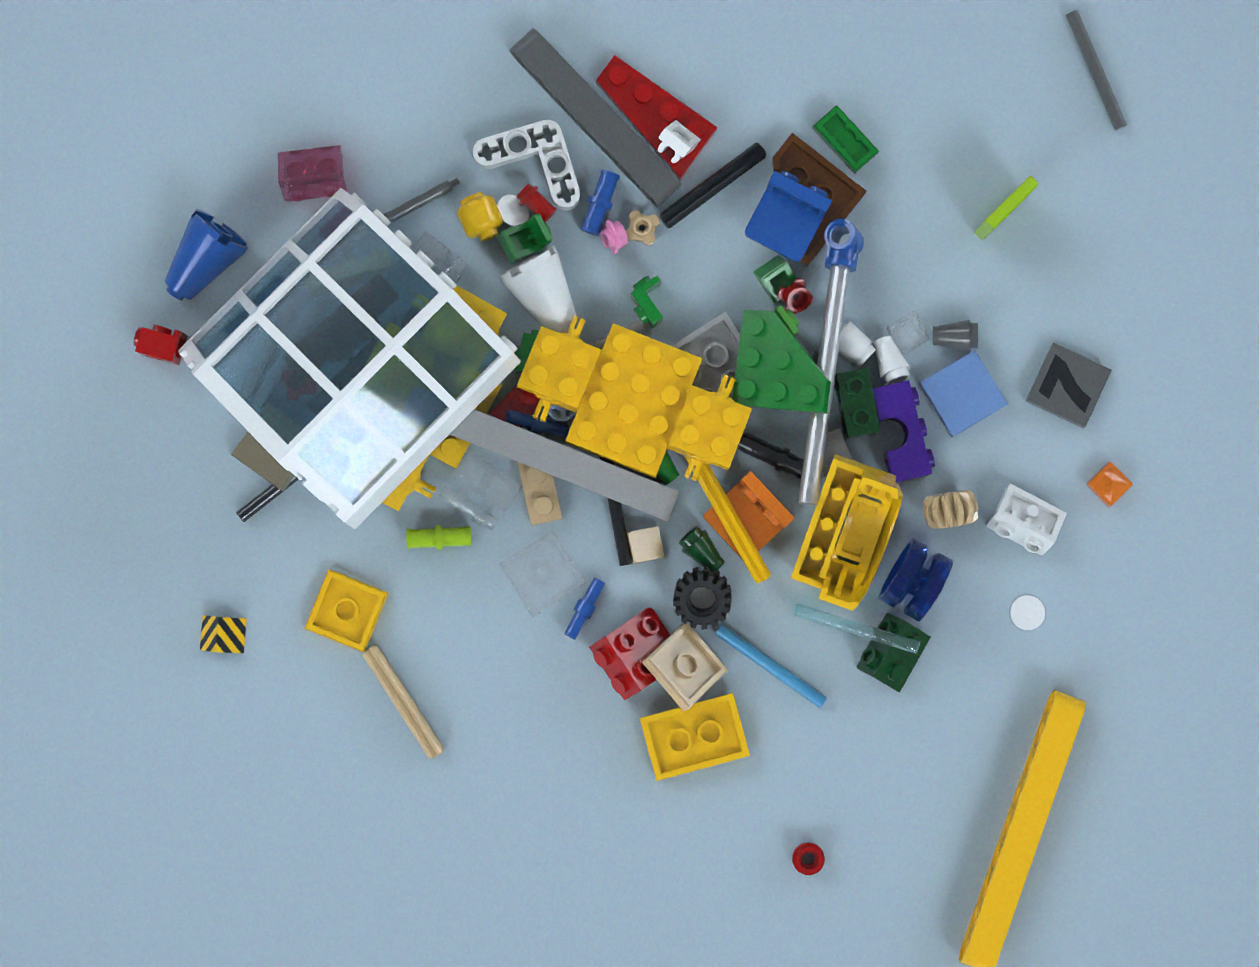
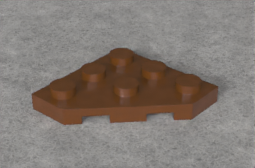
M791 133L772 157L773 172L776 171L781 174L782 171L791 173L799 179V184L810 188V186L818 187L828 194V199L832 200L800 261L808 267L826 244L824 237L826 227L835 219H846L867 191L795 134Z

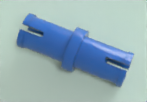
M604 169L600 172L601 174L593 196L589 195L587 202L590 204L583 224L580 227V230L595 236H599L607 210L612 208L611 199L617 182L620 179L618 174Z

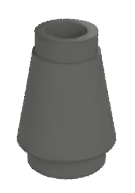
M970 320L933 326V345L970 352V348H978V323H970Z

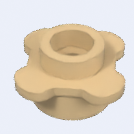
M638 210L632 211L629 214V229L626 230L628 241L635 240L637 242H644L645 245H652L656 240L654 232L660 223L659 218L654 214L647 216L642 215ZM644 225L645 230L641 231L639 227Z

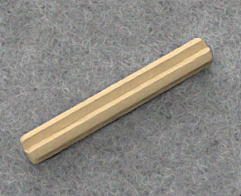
M373 646L363 653L364 659L427 757L433 759L444 751V747L380 648Z

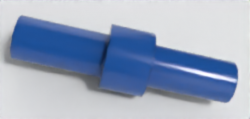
M508 410L506 413V422L527 427L528 431L543 434V432L566 437L569 432L568 425L547 420V417L545 422L540 421L541 415H539L537 420L532 417L534 413L528 415L513 410Z
M597 578L592 580L583 599H579L573 609L575 614L564 635L574 640L576 639L587 618H591L596 609L594 604L605 585L604 582Z

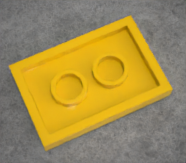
M733 693L695 702L686 711L677 707L640 717L656 781L750 756Z

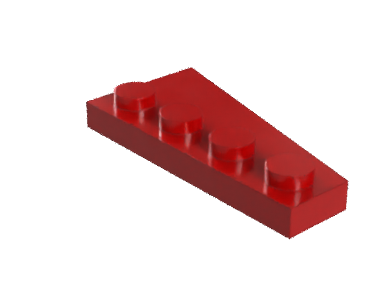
M615 55L596 80V84L620 112L629 119L639 134L649 142L658 156L668 164L677 178L681 180L714 135L717 127ZM677 120L701 140L693 151L676 163H672L671 160L675 156V151L668 146L662 153L658 152V147L663 142L659 139V136L668 125Z

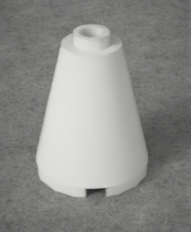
M555 246L543 250L544 253L539 256L534 255L499 276L505 287L541 326L556 332L567 333L573 316L577 315Z

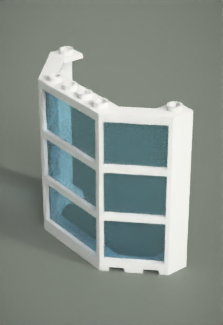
M340 188L178 352L184 358L183 360L187 366L192 369V374L287 471H291L300 481L305 477L306 479L302 484L320 501L325 502L344 523L356 529L521 361L514 354L518 348L505 335L499 338L453 290L457 285L443 271L437 275L431 269L435 264L421 250L415 254L409 248L413 243L399 229L393 233L387 227L391 222L378 209L372 213L367 208L368 205L355 192L350 195Z

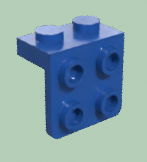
M774 171L758 206L745 228V236L794 262H799L802 260L832 200L828 199V194L818 187L810 186V188L799 184V179L791 173L782 171L780 174Z

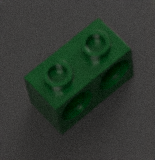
M869 368L837 373L834 383L836 384L835 392L844 440L876 435L880 432Z

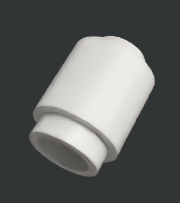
M851 321L847 325L842 323L838 354L850 365L854 363L859 368L876 349L871 345L873 341Z

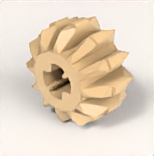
M969 490L940 493L926 497L923 500V514L927 526L930 528L942 529L973 523L978 519V502L975 499L974 493Z

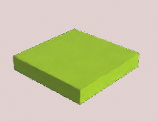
M1030 175L974 233L981 240L985 239L1038 187V182Z

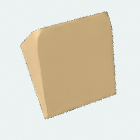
M659 526L627 532L634 564L665 557Z

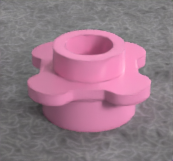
M610 219L606 220V225L601 227V240L607 249L610 248L613 254H617L618 249L627 245V234L619 221L612 222Z

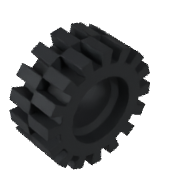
M695 567L691 573L688 571L683 573V578H679L676 583L673 606L676 607L675 613L677 616L681 615V621L684 624L690 622L691 628L696 629L697 625H702L701 630H705L707 625L710 624L714 628L718 626V621L723 622L726 619V614L730 612L732 602L731 587L727 584L725 576H719L720 572L715 569L714 572H710L709 567H704V570L699 571L698 567ZM700 587L710 589L715 595L714 603L705 609L697 608L690 600L691 593Z

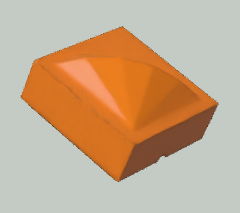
M1108 462L1086 483L1107 507H1111L1133 485L1112 462Z

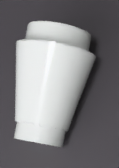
M885 336L874 341L880 379L885 380L886 385L908 379L910 377L908 371L910 366L892 337Z

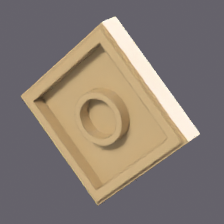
M688 622L681 624L642 661L644 666L683 711L688 710L728 671L696 631L690 627Z

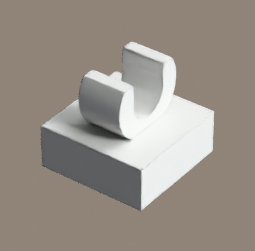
M675 120L659 136V139L663 142L659 145L658 152L662 153L669 146L675 151V156L671 162L676 163L693 151L701 139Z

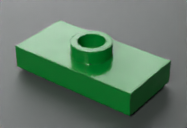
M837 105L812 127L854 174L879 153V150Z

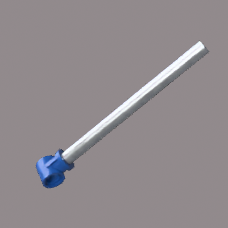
M842 218L830 222L824 233L827 243L824 267L830 270L817 366L829 378L831 386L827 414L810 413L798 499L799 504L808 506L818 505L849 272L856 271L858 254L864 246L862 233L849 220ZM850 233L849 239L845 243L839 244L840 238Z

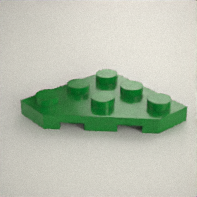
M744 310L735 374L736 382L734 383L732 399L736 403L749 408L827 414L831 381L812 360L811 355L800 341L791 333L779 314L774 311Z

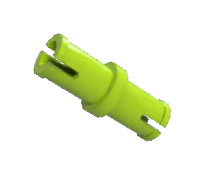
M435 525V528H406L407 549L436 547V550H443V547L472 546L471 526L442 528V525Z

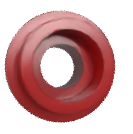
M805 842L795 848L792 862L796 870L801 874L814 875L822 869L825 856L818 845ZM805 853H812L814 855L812 863H803L802 857Z

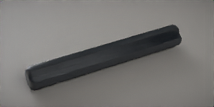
M754 143L661 212L659 215L661 222L667 228L673 227L766 157L764 148L759 143Z

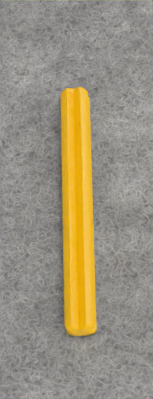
M684 456L685 459H686V461H687L688 464H689L690 459H689L688 457ZM702 464L697 477L699 484L754 581L757 584L765 581L771 576L770 571L710 465Z

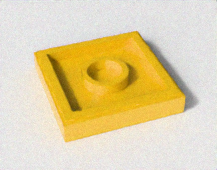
M328 569L304 629L365 652L389 593Z

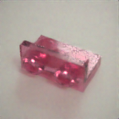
M341 145L278 152V183L284 201L330 198L340 188L347 192Z

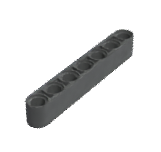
M532 28L509 50L516 61L652 204L659 207L682 186L670 169L538 31Z

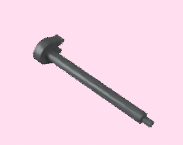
M457 178L450 182L447 180L383 215L392 223L452 191V188L460 184ZM367 224L346 234L338 242L347 260L356 258L350 245L375 232Z

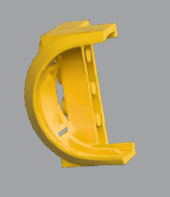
M835 454L791 578L821 589L818 599L853 611L865 597L875 577L899 514L903 494L899 484L895 482L896 475ZM837 555L856 561L860 564L854 565L846 561L838 559Z

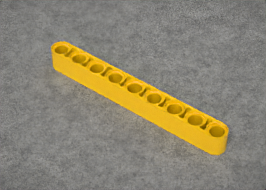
M1053 690L1047 700L962 942L958 958L959 963L970 967H995L1084 715L1086 702L1082 699Z

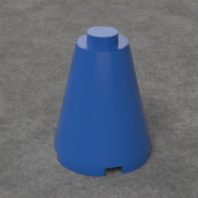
M196 209L190 217L165 278V283L168 286L167 292L181 301L184 298L191 300L245 254L248 249L246 247L247 243L234 230L224 223L219 225L212 221L214 218L212 215Z

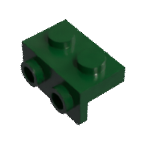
M887 613L879 623L868 647L863 651L861 659L857 664V669L900 693L931 636L905 620Z

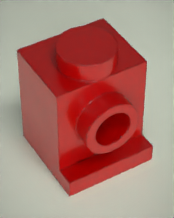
M155 324L152 330L139 327L133 342L134 346H136L135 352L146 357L179 365L182 356L178 350L186 343L188 335L175 329L173 335H171V329Z

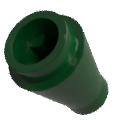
M698 526L691 529L679 541V544L683 547L682 552L701 566L709 567L710 572H714L715 569L718 570L725 563L706 530L702 531Z

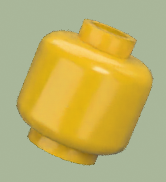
M477 192L460 201L461 206L457 210V216L468 238H480L481 242H484L498 235L497 229L503 224V217L492 196L483 195V192Z

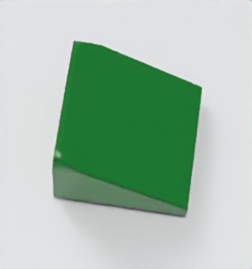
M780 255L775 256L753 272L773 303L780 300L777 296L779 289L782 287L787 288L797 279L788 262Z

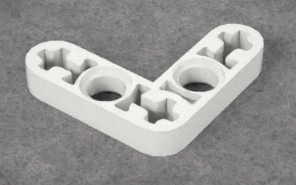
M542 120L482 138L474 145L473 157L477 165L484 169H493L539 155L555 206L567 211L574 209L579 204V186L561 128L555 121ZM549 128V131L552 133H557L552 136L553 141L547 143L545 138L535 140L538 147L532 148V141L528 133L533 132L534 138L542 136L543 129ZM517 136L523 137L527 142L526 148L519 153L513 152L509 148L510 140ZM503 141L504 150L507 154L506 157H502L501 151L493 153L492 160L486 161L485 157H479L483 153V147L489 146L491 151L500 149L498 142ZM554 157H560L565 160L566 167L561 173H552L548 168L549 161ZM571 176V180L567 179L565 183L569 192L574 191L575 194L571 196L569 203H565L563 198H557V196L561 195L559 182L553 185L552 181H560Z

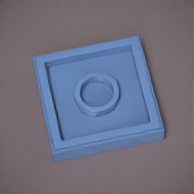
M975 350L919 383L951 438L1008 405Z

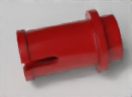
M527 184L517 195V198L520 200L519 205H525L534 214L539 213L543 221L547 222L557 211V208L537 191V186L533 187Z

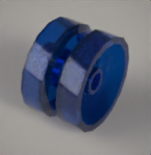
M912 538L890 570L881 588L878 600L891 607H895L906 597L903 604V614L920 622L941 593L952 569L953 560L941 553H936L925 563L928 556V546Z

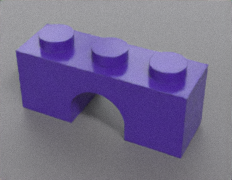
M907 380L873 388L878 422L894 421L902 427L904 432V441L901 447L883 453L887 472L896 475V483L931 475V468L935 467L932 450L926 449L923 437L927 436V428L923 417L918 418L916 406L920 405L916 387H911L910 381Z

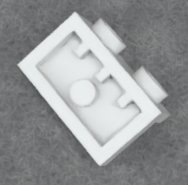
M1010 483L1005 488L994 515L987 523V527L995 531L997 535L1022 545L1029 552L1044 555L1055 543L1067 513Z

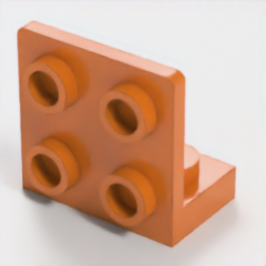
M751 471L726 493L758 551L795 519ZM711 507L703 515V518L741 558L714 508Z

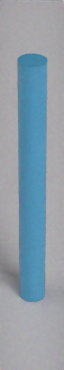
M723 624L715 632L716 636L818 708H821L827 697Z

